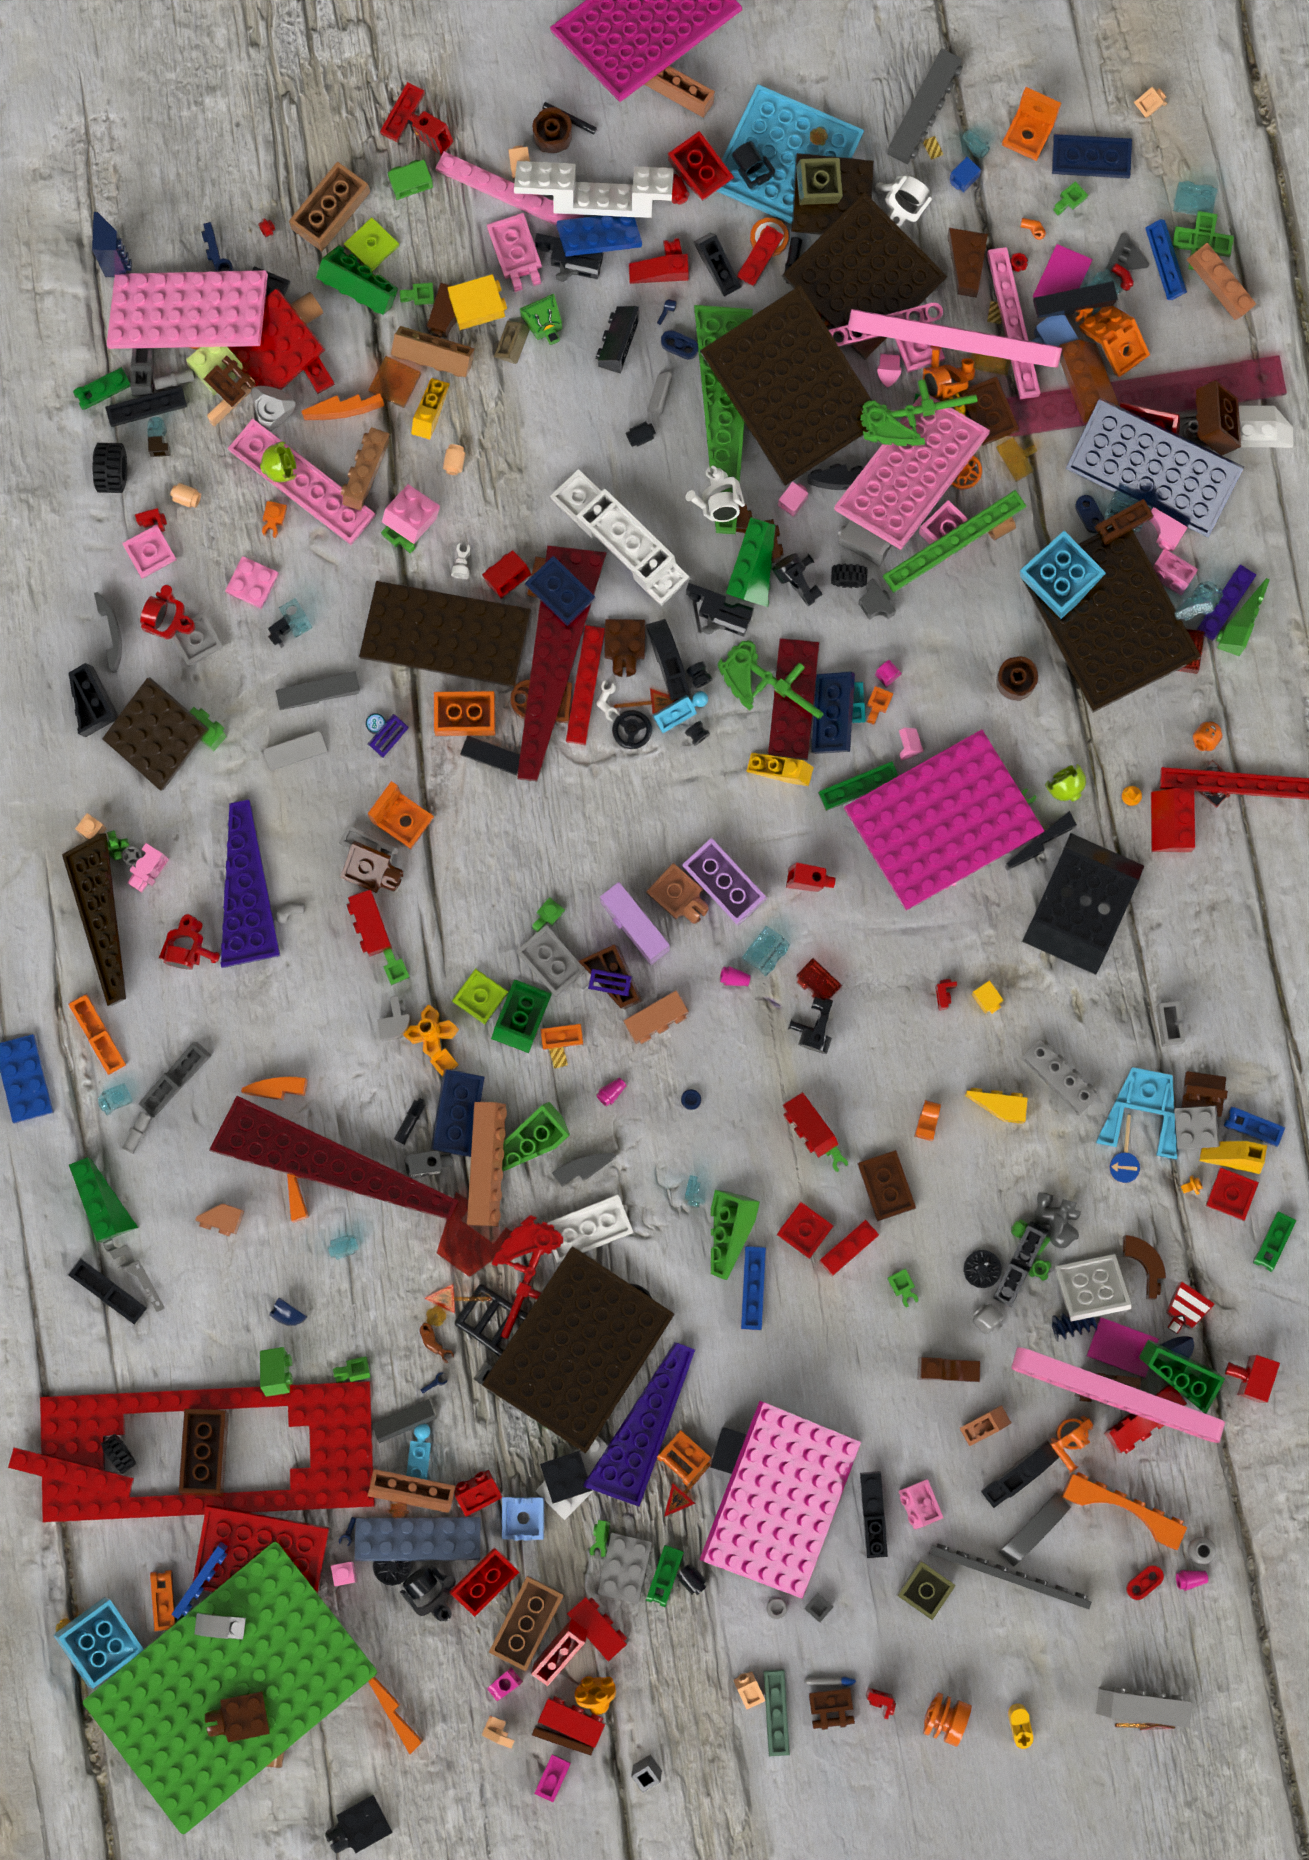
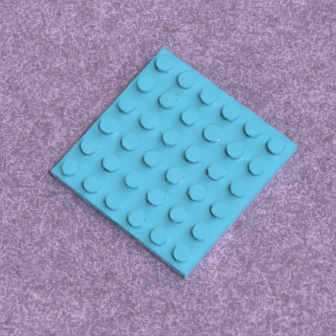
M757 84L722 158V162L734 176V179L716 192L792 224L795 155L801 153L852 158L864 134V130ZM749 141L755 144L761 155L766 156L775 169L774 176L769 181L752 188L747 186L738 172L740 168L732 158L733 152ZM764 164L761 169L748 177L752 182L757 177L769 173V170Z

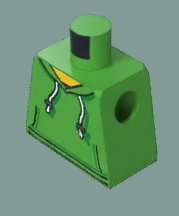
M554 294L520 308L521 318L537 340L546 337L549 345H554L560 341L557 332L562 330L563 327Z

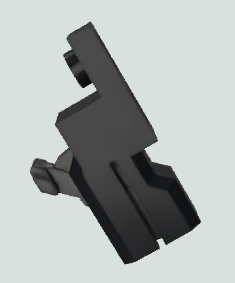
M536 233L535 247L544 252L551 250V266L560 268V273L556 274V280L564 282L572 275L598 280L599 267H601L604 252L565 256L560 238Z
M688 583L686 589L688 598L696 602L703 601L699 610V616L708 619L707 626L702 627V632L710 635L714 631L721 629L744 637L754 608L741 603L730 605L725 603L726 596Z

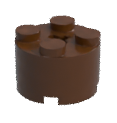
M555 107L545 108L540 111L533 120L532 125L536 145L540 151L547 153H559L566 150L572 140V124L569 116L562 112L561 109Z
M1023 656L1005 660L996 677V686L1004 697L1016 701H1021L1030 696L1038 682V672L1035 664ZM1017 675L1021 677L1018 681L1014 680Z

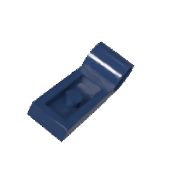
M211 222L204 223L205 231H201L204 243L208 242L209 249H206L208 261L212 260L216 272L221 271L225 267L229 268V271H234L230 260L220 259Z

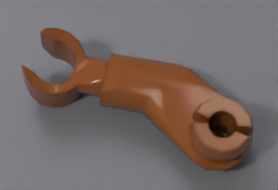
M423 1323L420 1327V1334L425 1347L436 1355L442 1356L443 1362L448 1363L444 1356L451 1354L454 1358L453 1352L444 1350L443 1346L436 1342L432 1326L429 1323Z

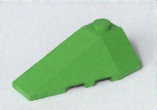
M715 1190L711 1205V1216L714 1217V1228L711 1229V1236H714V1247L711 1248L712 1275L724 1280L728 1279L756 1221L760 1201L739 1194Z

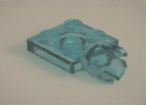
M1210 581L1198 584L1193 596L1184 599L1175 611L1176 619L1184 618V620L1194 618L1196 614L1203 613L1205 615L1213 612L1223 597L1221 588L1216 589L1217 586Z

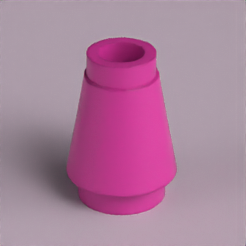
M731 966L723 967L721 970L720 982L724 983V985L748 987L751 975Z
M618 1077L616 1080L600 1088L596 1096L607 1107L615 1102L627 1086Z
M1181 1570L1175 1576L1179 1590L1187 1591L1208 1583L1206 1571Z

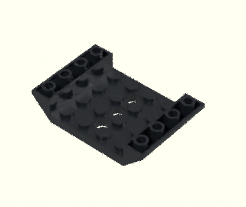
M1070 833L1022 942L1096 975L1137 887L1144 865ZM1062 888H1070L1072 896L1065 898L1061 894ZM1081 896H1088L1091 899V904L1083 906L1080 903ZM1100 904L1108 905V914H1101L1098 907Z

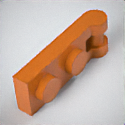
M166 1570L165 1573L151 1572L154 1631L168 1630L176 1624V1618L171 1615L175 1610L172 1570ZM165 1581L166 1587L159 1588L158 1582Z

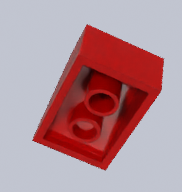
M700 131L668 153L669 163L702 201L734 179V176Z

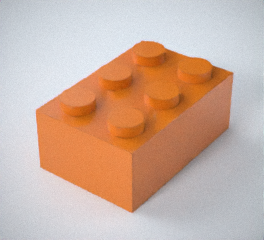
M494 691L434 692L435 736H496Z

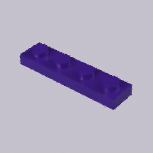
M1240 564L1196 631L1213 641L1256 577V574Z

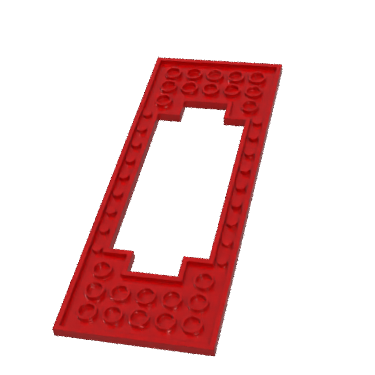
M370 1381L290 1385V1393L268 1397L265 1396L261 1387L40 1397L41 1454L105 1470V1452L102 1449L101 1443L104 1442V1436H112L113 1434L125 1435L124 1414L184 1411V1409L221 1410L288 1406L289 1427L309 1426L311 1467L290 1469L291 1490L224 1493V1496L168 1495L129 1497L127 1499L42 1477L43 1522L204 1515L207 1505L248 1513L375 1507L374 1497L367 1496L373 1473Z

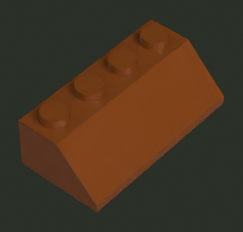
M1079 339L1060 344L1059 347H1062L1060 363L1083 423L1089 421L1100 397L1119 406L1096 344Z

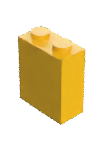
M493 274L447 287L459 330L505 317L504 310H507L504 298L500 299L499 292L502 291L499 280L494 279Z

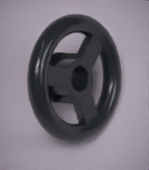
M636 710L625 711L620 716L618 715L613 723V737L624 748L638 749L644 746L651 737V722L642 712ZM628 716H636L640 718L643 722L639 723L635 719H629L625 721L624 718ZM619 724L624 727V731L628 735L627 742L623 741L619 736ZM634 726L636 730L631 732L628 728ZM646 728L644 738L637 743H633L634 736L641 729Z

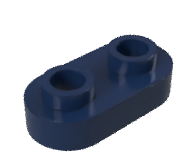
M672 330L664 332L661 336V346L664 350L687 360L697 356L698 344L694 339ZM673 340L674 344L669 345L667 341ZM691 348L692 351L690 353H687L685 349Z
M1082 495L1077 499L1075 509L1085 529L1090 533H1097L1094 528L1097 524H1093L1092 519H1097L1098 524L1105 519L1094 498L1089 495ZM1088 502L1089 507H1084L1082 503Z

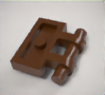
M225 356L222 362L227 367L222 370L216 365L203 380L233 407L246 394L241 387L245 384L251 389L255 383L250 379L251 376L248 373H244L237 366L238 363L235 360L232 361L228 356ZM231 371L239 378L236 383L228 376Z
M850 1688L809 1693L811 1715L820 1714V1720L812 1721L813 1729L821 1728L822 1730H828V1727L840 1726V1728H844L847 1725L855 1724L854 1715L845 1716V1710H853ZM838 1711L839 1717L827 1719L826 1713Z

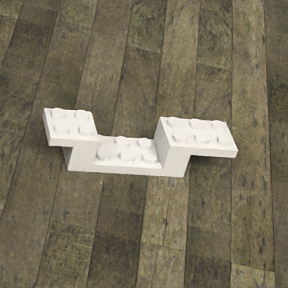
M517 161L514 193L553 195L554 213L652 218L653 200L672 201L674 168L634 166L632 185L576 182V164Z
M579 469L550 496L591 538L596 536L633 572V579L661 606L690 579L676 564L675 556L606 489L601 491Z

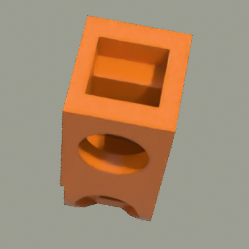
M925 1100L914 1137L933 1141L941 1104Z

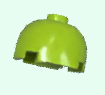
M285 442L270 445L262 455L261 471L274 482H288L294 480L297 475H293V469H297L294 455L289 447H284Z
M1076 764V768L1070 765L1054 774L1053 778L1055 780L1051 783L1049 780L1045 783L1047 790L1055 799L1059 801L1071 800L1073 802L1082 796L1081 792L1086 786V776L1079 764Z

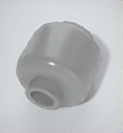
M983 1304L973 1314V1323L984 1334H988L991 1331L995 1334L1003 1326L1000 1323L1003 1320V1315L992 1304Z
M1197 1537L1190 1541L1187 1552L1193 1562L1204 1565L1213 1561L1216 1556V1547L1210 1539Z

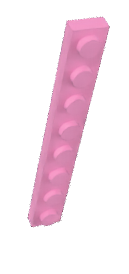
M443 152L435 168L439 173L554 225H557L559 220L584 218V215L554 213V201L538 194L514 193L513 182L447 152Z
M1007 247L988 250L987 257L1005 336L1028 341ZM1011 360L1020 399L1039 397L1041 393L1034 364Z

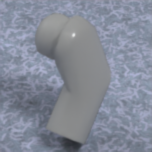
M285 904L277 911V921L283 924L288 921V917L292 913L304 914V904Z

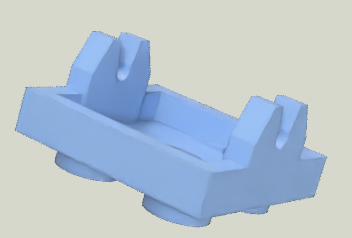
M502 1497V1539H513L515 1541L544 1540V1497ZM520 1512L529 1514L530 1519L528 1523L521 1524L518 1521Z

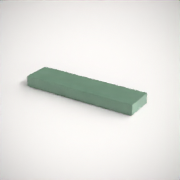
M784 1669L763 1671L769 1757L790 1755Z

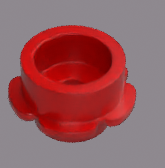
M263 218V221L258 223L262 234L265 237L273 236L275 227L272 221H267Z
M1015 253L1012 255L1010 263L1013 271L1020 272V270L1024 271L1027 268L1028 259L1024 254Z

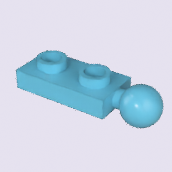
M698 691L693 695L692 700L685 695L654 713L652 716L660 731L665 733L696 715L697 712L694 707H704L708 703V695L703 691Z
M421 1424L414 1429L417 1441H410L406 1476L427 1480L431 1443L425 1442V1439L430 1435V1427L427 1424Z

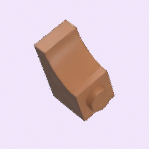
M1002 1405L960 1427V1430L968 1445L971 1446L1011 1424V1421Z

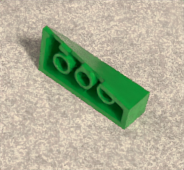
M338 245L322 258L316 278L321 280L323 284L332 286L341 294L350 296L356 302L368 306L376 313L384 315L392 308L398 288L381 275H374L369 266H363L356 262L357 257L353 254L348 256L344 253L345 248Z
M750 518L726 594L769 607L768 594L771 583L770 570H772L771 559L775 537L774 524Z
M87 1157L69 1164L97 1242L102 1243L139 1228L92 1159Z
M1151 1340L1147 1341L1139 1356L1152 1370L1203 1413L1207 1414L1225 1380L1221 1374Z

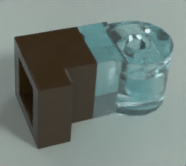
M152 417L147 424L148 452L151 457L171 456L169 444L165 443L164 436L167 433L166 425L162 418Z

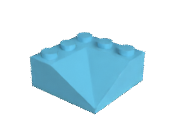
M1065 531L1058 535L1020 570V577L1061 619L1106 574Z
M106 1597L95 1603L53 1635L87 1686L92 1689L144 1650L114 1604Z

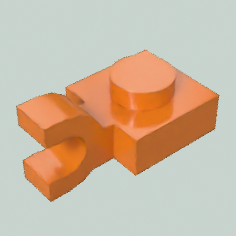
M877 686L874 687L867 704L868 707L872 708L867 723L874 725L879 712L886 713L893 693Z

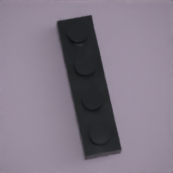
M181 386L106 406L105 408L110 426L114 427L188 406Z

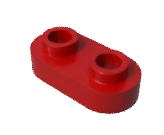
M1154 1565L1147 1566L1128 1582L1126 1586L1127 1595L1134 1600L1145 1598L1162 1583L1164 1579L1163 1571ZM1150 1572H1154L1156 1574L1154 1580L1149 1579ZM1135 1585H1138L1140 1587V1591L1138 1593L1133 1592V1587Z

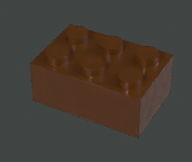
M1217 380L1196 389L1195 402L1197 405L1198 438L1221 456L1240 448L1241 433L1238 398Z

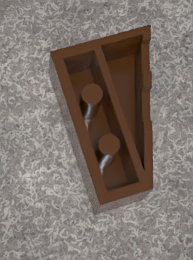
M949 228L947 238L950 246L957 295L977 298L988 234Z

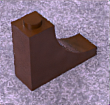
M440 283L427 324L428 333L439 338L442 336L447 338L451 328L457 322L447 288L451 287V285Z
M921 1357L918 1359L917 1380L980 1382V1361Z

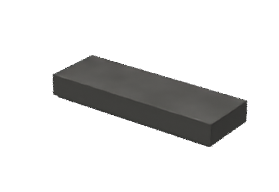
M428 1399L372 1423L378 1442L381 1443L412 1430L421 1424L435 1420L436 1416Z

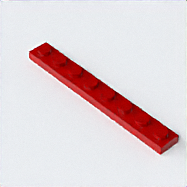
M1161 767L1160 789L1194 788V791L1309 800V778Z

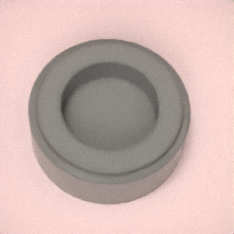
M781 1598L771 1599L766 1606L768 1615L774 1619L784 1617L787 1613L786 1602Z

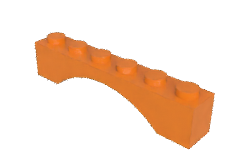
M1077 1472L1076 1475H1070L1061 1497L1080 1506L1091 1503H1109L1123 1507L1144 1522L1156 1542L1173 1550H1178L1188 1528L1183 1526L1184 1521L1173 1516L1171 1519L1164 1517L1165 1512L1154 1507L1151 1511L1145 1508L1146 1504L1137 1499H1134L1132 1502L1126 1499V1494L1115 1490L1114 1493L1106 1490L1107 1485L1096 1481L1095 1484L1087 1481L1089 1477Z

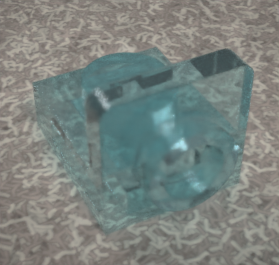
M125 1083L103 1091L98 1097L99 1107L106 1115L133 1102Z
M690 1175L684 1200L688 1201L687 1205L699 1207L700 1204L704 1205L705 1200L693 1197V1195L698 1194L701 1182H697V1176Z

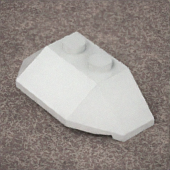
M1239 406L1241 447L1293 448V427L1275 406Z

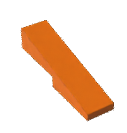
M87 993L68 1004L107 1074L110 1075L126 1066Z
M287 1174L291 1222L295 1223L309 1218L297 1182V1179L300 1177Z
M374 1676L368 1682L410 1755L423 1740L395 1711L401 1704Z

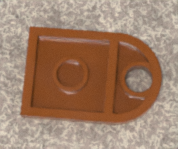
M530 679L518 683L511 693V706L514 712L523 719H525ZM570 682L567 683L556 718V722L569 723L572 683ZM518 694H524L526 701L519 704L515 701V697Z

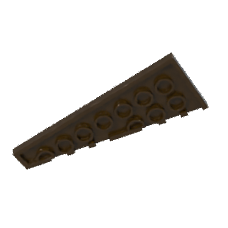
M102 833L63 853L62 857L107 1006H113L126 999L108 842L106 833Z

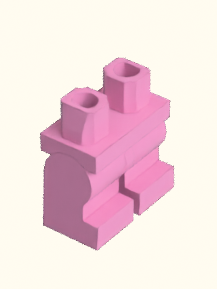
M147 843L142 848L146 854L136 862V868L132 866L129 870L133 875L129 879L128 884L141 893L148 884L154 885L156 881L153 879L159 875L169 860L163 853Z

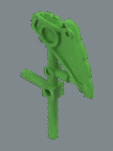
M919 380L918 385L922 398L921 405L919 406L907 405L904 409L891 411L887 409L886 405H880L875 400H869L864 403L861 420L862 426L866 427L868 433L863 431L864 439L876 443L878 441L885 445H925L924 438H921L916 430L915 414L923 413V417L935 415V410L976 403L977 396L975 394L933 402V399L929 397L926 381ZM906 416L912 430L902 425L895 418Z
M749 640L742 641L738 646H733L732 651H729L727 654L729 657L726 658V662H723L722 658L717 665L721 675H724L725 683L728 687L731 686L733 695L737 699L739 697L741 704L749 711L754 707L752 705L754 697L767 684H771L778 694L784 698L785 696L789 697L816 718L820 719L823 716V712L791 690L790 685L805 668L802 664L798 663L785 680H778L773 677L771 672L765 671L757 665L758 654H756V646ZM752 671L763 678L756 686L754 692H752Z

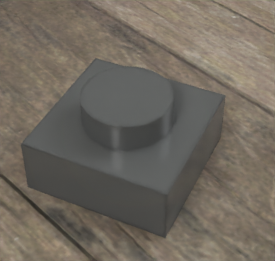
M817 1593L804 1609L818 1622H821L833 1606Z

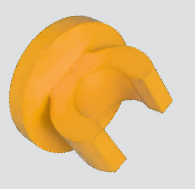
M1128 786L1122 792V800L1128 806H1135L1142 799V793L1136 786Z
M1191 1175L1189 1176L1190 1182L1182 1185L1181 1189L1183 1193L1194 1190L1196 1195H1199L1200 1189H1203L1201 1181L1198 1177L1195 1178Z

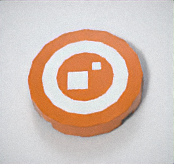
M764 218L753 225L750 232V243L752 248H754L766 226H770L784 235L772 256L774 257L786 249L789 241V232L782 221L775 218Z

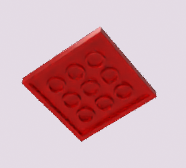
M275 289L265 298L260 346L228 347L242 363V371L248 373L255 381V387L268 386L282 390L326 350L279 289Z

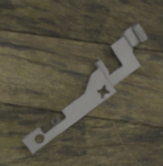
M113 1239L103 1242L102 1244L106 1252L111 1254L113 1260L125 1255L128 1262L120 1265L118 1268L121 1267L122 1270L126 1268L129 1273L137 1276L144 1290L149 1288L150 1291L147 1294H150L148 1297L153 1295L155 1301L151 1302L155 1311L159 1312L165 1309L139 1260L135 1261L128 1247L126 1245L120 1248L115 1247ZM156 1301L160 1303L159 1306L155 1304Z

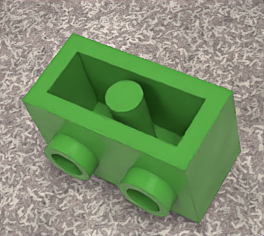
M414 160L407 166H397L387 172L396 200L433 188L432 179L425 160Z
M193 707L189 712L209 729L201 741L214 752L227 737L223 732L225 728L217 721L214 723L208 719L210 715L202 708L197 710Z
M284 1347L260 1351V1387L266 1397L290 1393V1385L293 1384L292 1374L289 1371V1367L292 1366V1357L290 1354H287Z

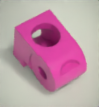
M887 660L877 669L875 676L887 688L902 673L890 660Z
M511 1667L487 1687V1690L496 1701H499L523 1681Z

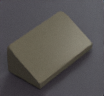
M507 321L494 357L517 364L530 329L524 323Z

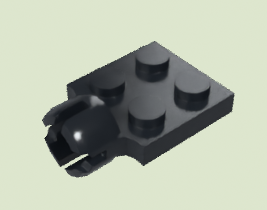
M371 1795L337 1814V1825L328 1829L325 1832V1836L328 1842L337 1837L340 1838V1840L330 1845L335 1853L352 1848L356 1854L393 1832L374 1795Z

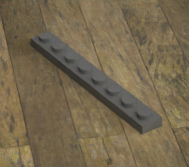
M938 1543L936 1547L931 1546L929 1552L931 1555L1090 1609L1092 1602L1087 1600V1595L1078 1592L1075 1593V1596L1067 1593V1588L1056 1585L1055 1589L1047 1586V1581L1036 1578L1035 1582L1027 1579V1574L1016 1571L1015 1575L1008 1572L1009 1568L998 1564L996 1568L988 1565L989 1561L978 1557L976 1561L968 1558L969 1554L958 1550L956 1554L948 1551L949 1547Z

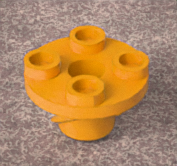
M587 1676L581 1680V1684L576 1688L574 1693L575 1700L581 1707L589 1708L591 1713L601 1715L609 1709V1704L616 1695V1687L611 1677L592 1678Z

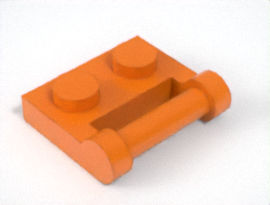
M680 1430L657 1456V1459L660 1462L663 1461L683 1479L682 1482L687 1486L709 1462L711 1457ZM671 1450L693 1469L689 1474L668 1455Z

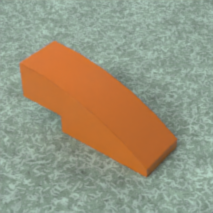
M300 1077L270 1078L243 1087L241 1092L246 1095L283 1101L285 1093L305 1096L308 1080Z

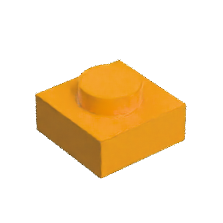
M446 1048L434 1060H430L442 1077L444 1069L453 1070L459 1065Z

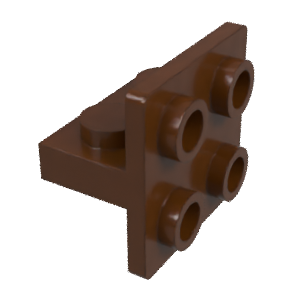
M1187 1071L1185 1073L1181 1108L1216 1106L1217 1117H1221L1223 1103L1227 1099L1228 1091L1225 1090L1226 1077Z

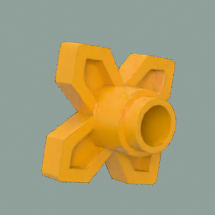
M427 1005L421 1012L422 1020H420L418 1025L409 1026L403 1036L412 1044L423 1042V1052L434 1060L441 1052L440 1039H452L459 1031V1028L450 1020L439 1022V1012L431 1005Z

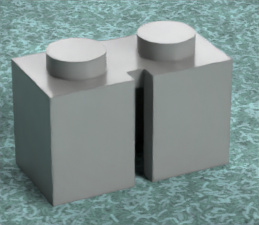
M1179 1001L1158 1004L1156 1006L1161 1046L1183 1044L1185 1042L1183 1023L1175 1026V1023L1182 1019Z

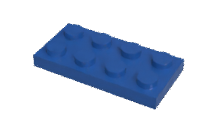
M593 216L557 221L556 226L565 256L642 247V240L635 217Z
M32 1034L0 1043V1073L12 1122L15 1124L54 1113L35 1035Z

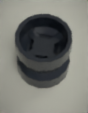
M704 661L698 662L686 670L688 676L692 677V683L696 689L705 686L713 680L706 671Z

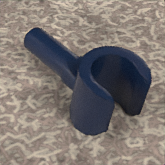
M670 299L665 301L664 309L657 324H662L668 310L675 311L676 301Z
M440 1372L436 1375L435 1380L420 1390L422 1393H425L437 1385L443 1386L447 1383L448 1379L443 1383L439 1382L438 1377L444 1374Z
M351 1518L346 1532L339 1538V1544H341L343 1537L349 1540L347 1547L352 1543L353 1538L351 1534L356 1518Z

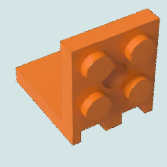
M1025 87L1019 109L1002 141V146L1037 161L1057 121L1062 103ZM1025 131H1030L1033 134V137L1031 139H1025L1022 133Z
M1115 306L1102 307L1100 311L1079 325V329L1083 334L1102 345L1117 377H1121L1150 356L1135 319ZM1129 345L1128 352L1123 354L1124 348Z
M392 781L368 812V816L374 825L410 850L434 818L432 814L401 794L398 785ZM403 817H410L412 822L409 826L404 827L400 824Z

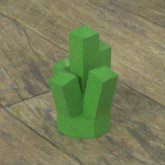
M115 830L107 832L109 838V857L114 860L122 859L124 849L129 846L128 838L118 839Z

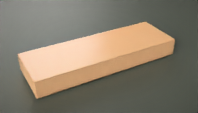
M244 384L241 389L246 394L233 407L225 400H222L207 415L209 422L216 426L251 392V389Z

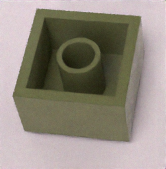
M800 159L796 166L799 205L839 203L843 197L840 159Z
M919 1560L897 1593V1596L933 1620L956 1585Z

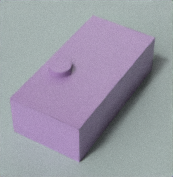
M712 838L682 864L738 926L768 899Z
M620 882L600 896V903L613 918L614 924L618 929H622L650 966L670 951L669 943Z

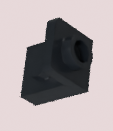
M285 615L268 628L270 633L269 639L274 645L278 644L281 648L284 647V644L279 636L286 635L292 630L291 627L294 626L288 615Z

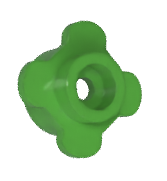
M1036 1257L1028 1272L1029 1276L1039 1277L1042 1281L1046 1280L1051 1263Z

